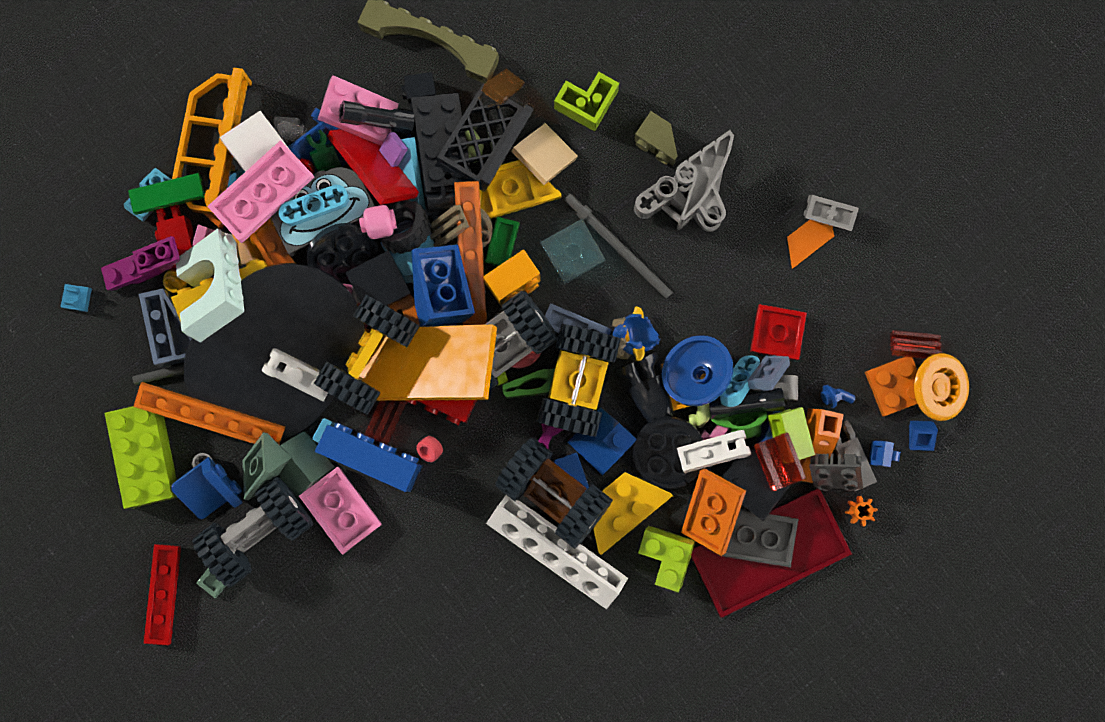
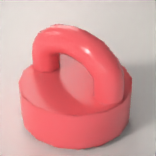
M427 436L418 443L417 452L423 460L434 462L443 453V447L435 437Z

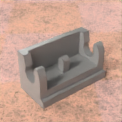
M815 195L808 196V206L804 211L806 219L852 231L859 208Z

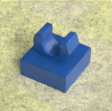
M872 441L869 465L891 467V461L899 462L901 452L893 451L894 443Z

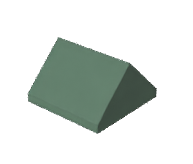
M305 430L280 445L291 457V460L278 476L297 498L336 468L327 457L315 452L317 444Z
M262 433L242 460L244 500L252 499L255 496V492L278 476L291 460V457L268 433Z

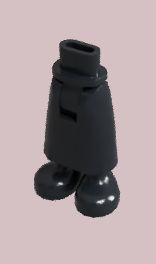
M657 352L645 356L641 361H637L646 378L644 381L640 378L635 362L615 370L618 377L627 378L632 386L627 388L648 423L660 417H674L670 395L663 385L662 373L658 375L655 373L654 366L659 358Z

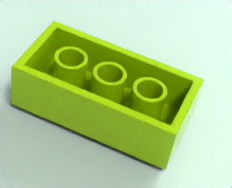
M133 406L106 412L105 418L124 509L137 508L178 498L171 490V485L177 481L164 416Z

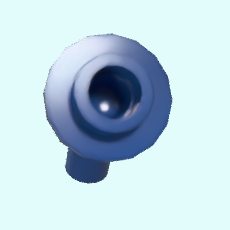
M829 385L823 386V391L821 392L822 401L831 408H835L840 400L850 404L855 401V395L843 389H835Z

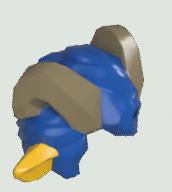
M636 306L632 315L613 320L612 327H615L613 336L621 339L617 358L628 359L630 355H635L636 361H641L646 351L652 350L656 344H659V334L653 328L648 317H644L640 307Z

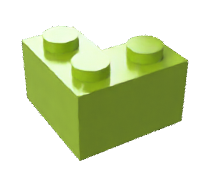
M600 72L597 73L587 92L565 81L554 100V109L587 128L596 131L618 93L619 83Z
M648 526L645 529L638 553L662 561L655 585L676 592L680 591L695 541L652 526Z

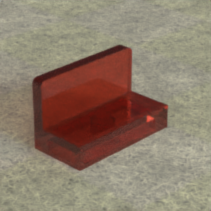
M788 432L754 445L771 491L806 479Z

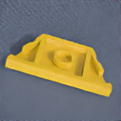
M520 160L501 165L485 193L480 190V208L492 219L560 199L562 196L560 191L556 190L550 182L543 185Z
M626 472L608 485L602 492L613 499V501L593 528L600 555L673 495Z

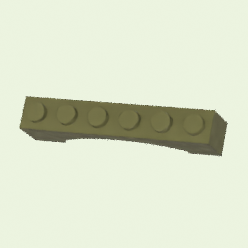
M368 0L357 22L361 31L381 40L385 35L402 34L432 41L447 49L465 66L467 77L486 85L489 84L499 63V54L492 46L486 44L481 46L475 43V40L469 36L462 35L460 37L453 34L454 32L448 27L441 26L439 28L432 25V22L427 18L419 17L418 19L411 16V13L406 9H395L384 0Z

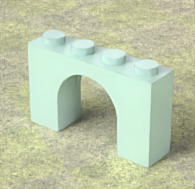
M216 229L180 255V261L176 264L177 277L194 288L200 285L201 281L214 275L207 292L180 313L181 331L199 342H202L244 312L239 260L236 249L237 244L231 235L225 234L219 229Z

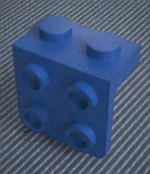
M209 457L171 485L172 492L199 519H204L227 501L234 508L243 503L241 487L236 481H231L222 466L215 464Z

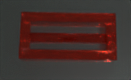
M892 330L890 335L891 355L927 359L934 354L942 353V350H940L942 346L939 343L941 336Z
M404 400L390 401L376 433L373 434V429L386 401H380L364 435L388 445L407 403ZM398 402L400 404L385 437L382 438L380 435L395 403Z

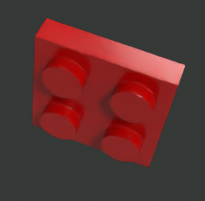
M759 304L750 352L772 356H788L791 360H799L807 313Z

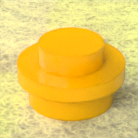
M168 270L164 275L163 285L168 291L177 293L178 290L186 288L187 283L177 277L176 270Z

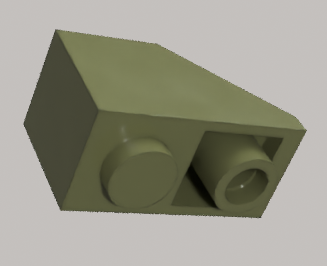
M650 111L635 133L634 141L641 150L645 152L649 150L654 153L656 159L665 165L669 163L673 166L677 159V151L671 124Z

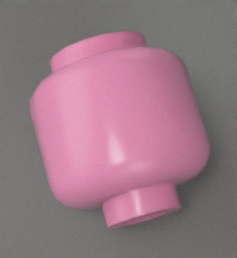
M386 205L366 208L363 213L364 218H359L362 233L367 232L371 239L389 237L393 234L394 229H397L393 209L389 210Z

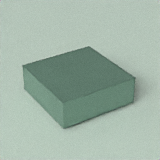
M208 568L196 584L211 596L217 598L226 586L221 581L219 582L216 576L210 573Z

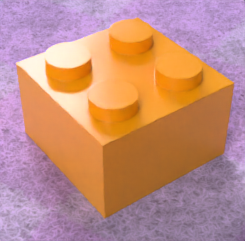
M524 249L483 276L486 286L501 308L505 302L520 291H526L527 294L533 292L539 287L538 283L541 281L540 272Z

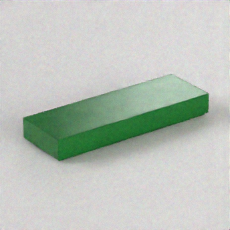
M199 173L128 190L132 211L135 215L205 198L203 183Z

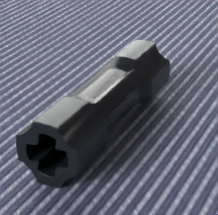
M343 100L339 108V122L388 128L392 131L410 134L414 127V113L399 109L388 110L364 106L361 103Z
M782 388L748 393L739 405L733 407L722 405L720 396L709 403L712 419L760 411L785 410Z

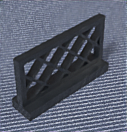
M483 83L436 160L471 181H479V190L485 193L534 109L527 104L522 107ZM485 92L493 97L494 104L483 106L481 101L482 94ZM509 107L516 111L513 117L503 118L501 108ZM496 109L499 119L488 121L485 111ZM480 112L483 122L472 124L469 115ZM501 124L503 134L492 137L489 126ZM485 127L488 138L476 140L473 129ZM469 130L472 141L460 143L458 133ZM490 143L491 154L481 155L478 145ZM474 146L476 157L465 159L462 148ZM458 149L460 160L452 161L445 157V154L448 150ZM478 161L481 169L479 174L475 175L470 172L466 163Z

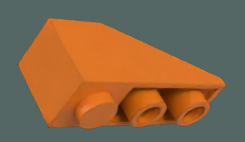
M808 408L806 421L815 452L813 456H816V454H829L830 459L839 440L844 414ZM811 456L798 460L795 480L813 483L810 471Z

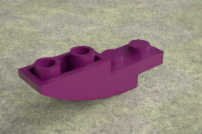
M170 236L133 251V255L104 266L101 270L107 291H114L129 284H139L170 269L180 261L175 238Z

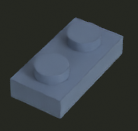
M766 355L749 377V389L772 390L790 366L789 357Z

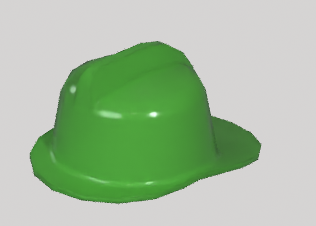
M710 412V419L716 425L729 428L731 432L744 430L746 439L761 436L762 423L767 419V412L736 414L712 419Z

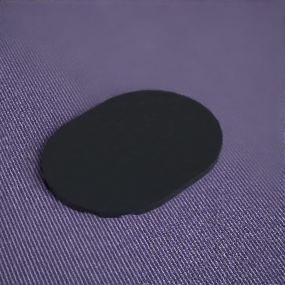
M281 263L256 270L242 279L241 289L244 312L202 342L192 338L184 360V380L189 397L285 426L281 440L292 437L307 428L335 397L328 393L325 400L321 401L276 377H271L262 372L264 364L268 363L271 358L270 353L272 349L281 350L320 371L327 361L347 372L349 367L345 364L353 352L355 354L358 353L361 348L358 342L365 332L364 322L353 316L359 307L358 303L339 280L316 267L295 263ZM280 362L277 368L284 371L287 364Z

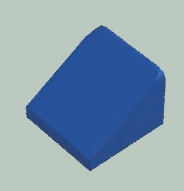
M910 421V450L934 451L938 432L934 422Z

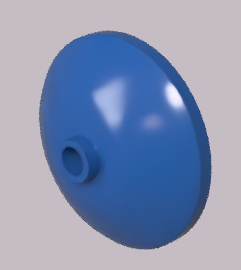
M693 336L678 343L667 355L662 368V381L665 390L675 401L686 406H702L716 400L727 389L733 375V361L728 349L720 341L709 336ZM702 374H706L703 379H700Z

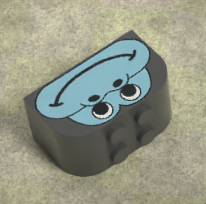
M333 168L326 172L325 170L313 174L314 178L289 200H294L332 185H341L349 194V203L346 207L295 226L285 224L279 217V210L272 216V221L288 254L297 262L306 259L308 247L319 232L339 223H355L360 225L359 218H364V210L375 207L369 191L354 171L347 168ZM337 191L334 193L335 197L327 199L325 195L322 198L326 202V207H329L330 205L327 201L335 200L338 203L341 201L340 197L344 196V194L340 195ZM312 199L308 203V210L311 212H316L321 207V202L318 199ZM299 204L301 210L294 211L292 208H289L288 214L285 217L288 216L290 219H294V214L301 211L303 216L307 213L303 210L302 204Z

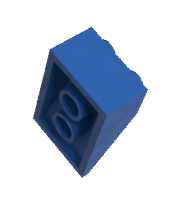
M458 245L413 249L414 299L420 327L466 322L475 314Z

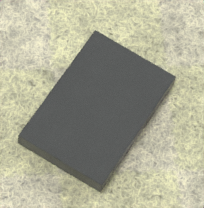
M740 509L727 551L722 556L791 567L798 519L769 514L762 521L748 510Z

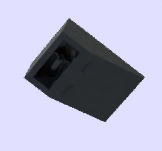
M734 442L728 444L729 451L737 449ZM751 448V455L748 457L737 458L705 468L746 490L741 506L762 521L766 519L792 483L790 479Z

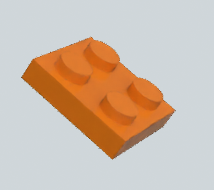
M912 355L865 372L882 417L917 404L914 382L918 370Z

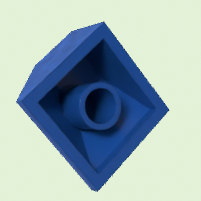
M600 407L598 412H601L602 415L596 437L576 433L568 443L603 475L637 439Z

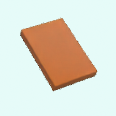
M705 468L700 470L681 533L720 556L724 555L727 551L746 490Z

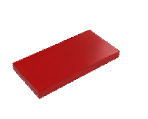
M342 129L329 131L327 138L380 205L415 199L418 196L419 191L400 167H392L379 151L380 145Z

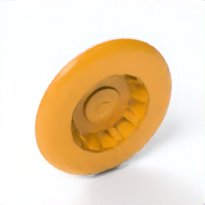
M945 353L934 354L928 357L919 367L914 382V393L917 404L922 412L933 420L946 421L958 415L964 408L969 395V379L964 366L955 357Z

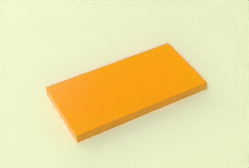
M493 324L419 327L408 347L383 335L358 379L380 392L376 401L488 400L497 327Z

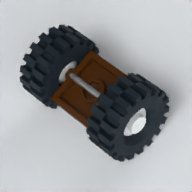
M532 437L510 459L497 478L495 486L513 501L518 500L523 495L559 523L555 534L575 549L599 522L613 499L593 484L587 489L551 461L553 453Z

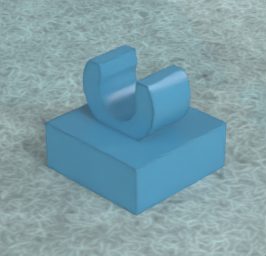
M65 284L61 308L88 312L92 289Z

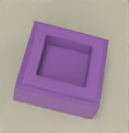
M395 132L388 133L379 149L392 167L400 164L408 150Z

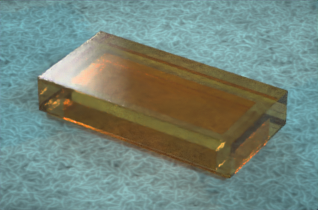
M505 69L486 82L482 92L501 104L519 91L525 82L508 69Z

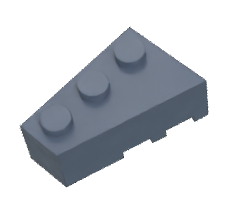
M164 289L139 294L153 364L161 368L184 363L186 351L192 337L181 331V322L172 302V295Z

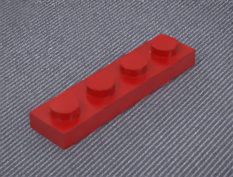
M154 544L144 644H171L181 546Z

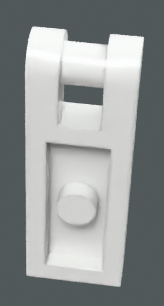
M272 349L270 353L271 358L268 363L264 364L262 372L271 377H276L321 401L325 400L328 392L314 384L320 370L281 350ZM280 362L287 364L284 371L277 368Z
M739 430L677 448L683 472L688 473L737 458L741 459L750 456V448L745 443V431ZM734 442L737 449L729 451L728 444Z

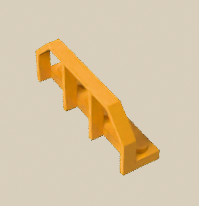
M233 68L232 75L217 73L189 93L172 179L182 177L184 164L211 168L209 172L210 188L205 193L206 206L194 205L192 201L186 202L193 212L215 215L207 206L228 188L230 172L235 171V166L232 163V154L220 138L219 143L214 147L215 161L186 157L192 124L218 127L220 137L241 124L247 86L252 85V81L243 69ZM220 83H227L229 92L228 97L223 102V120L194 116L197 99Z

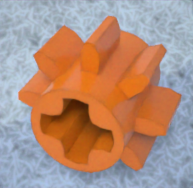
M857 496V502L848 501L850 509L845 511V514L852 516L850 523L854 524L860 520V525L866 526V520L875 521L872 515L878 509L870 505L872 499H867L863 502L862 496ZM858 507H864V516L859 515L860 511L857 509Z

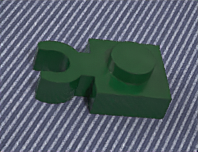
M321 129L318 130L320 139L316 142L313 141L310 135L306 136L308 143L315 148L309 154L317 172L322 170L326 172L333 168L342 167L333 144L325 145L327 137Z

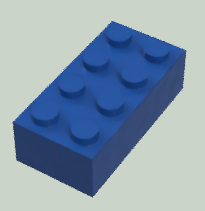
M335 423L334 426H326L316 447V453L399 490L411 492L423 466L417 463L418 458L404 452L400 456L395 453L396 448L380 442L379 446L373 444L375 439L365 434L357 433V436L351 434L353 429L342 424Z

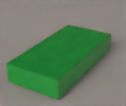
M496 217L485 259L486 264L499 266L511 258L520 222Z

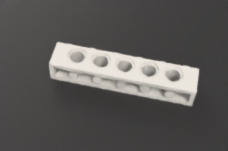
M507 495L486 523L605 609L619 595L628 579L581 544L575 549L555 534L556 526L519 500L513 501Z

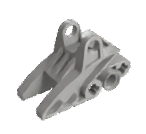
M730 130L717 138L716 142H711L702 151L700 150L691 156L688 161L685 160L677 167L674 177L663 176L657 183L642 192L635 201V214L642 219H647L663 209L678 222V230L683 228L692 218L695 219L704 231L713 232L717 230L726 215L725 207L719 195V188L723 169L731 152L734 138L733 133ZM661 190H665L669 194H664L661 192ZM653 199V202H651L649 210L646 207H644L643 209L641 208L642 202L644 204H647ZM670 204L673 205L680 212H682L681 215H679L676 211H673L669 207ZM708 215L715 216L716 220L711 219ZM704 220L707 221L709 224H712V225H715V226H713V227H708V226H706V225L704 224Z

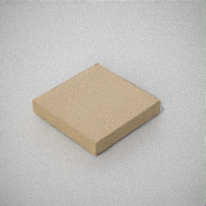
M546 123L514 146L511 151L543 185L548 183L578 157Z

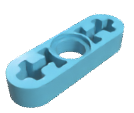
M332 185L285 202L279 209V217L285 224L295 226L346 207L349 203V194L343 186ZM337 191L340 195L344 194V196L340 197L341 201L338 203L335 200L327 201L330 205L329 207H326V202L322 198L325 195L327 199L335 197L334 193ZM312 199H318L321 202V207L316 212L308 210V203ZM299 204H302L303 210L307 213L303 216L301 211L294 214V219H290L288 216L285 217L288 214L289 208H292L294 211L301 210Z
M749 355L739 359L733 368V375L727 389L720 396L722 405L733 407L743 401L750 390L748 379L760 364L758 357Z

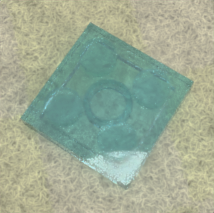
M582 219L541 241L543 249L564 284L606 261Z

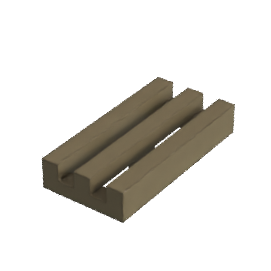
M454 205L431 223L430 231L432 234L430 238L436 241L433 244L434 247L444 246L469 228L461 205ZM461 221L460 225L441 238V234Z

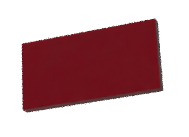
M816 488L773 509L769 513L798 519L791 567L719 556L703 545L693 548L691 558L720 618L852 554L820 489Z

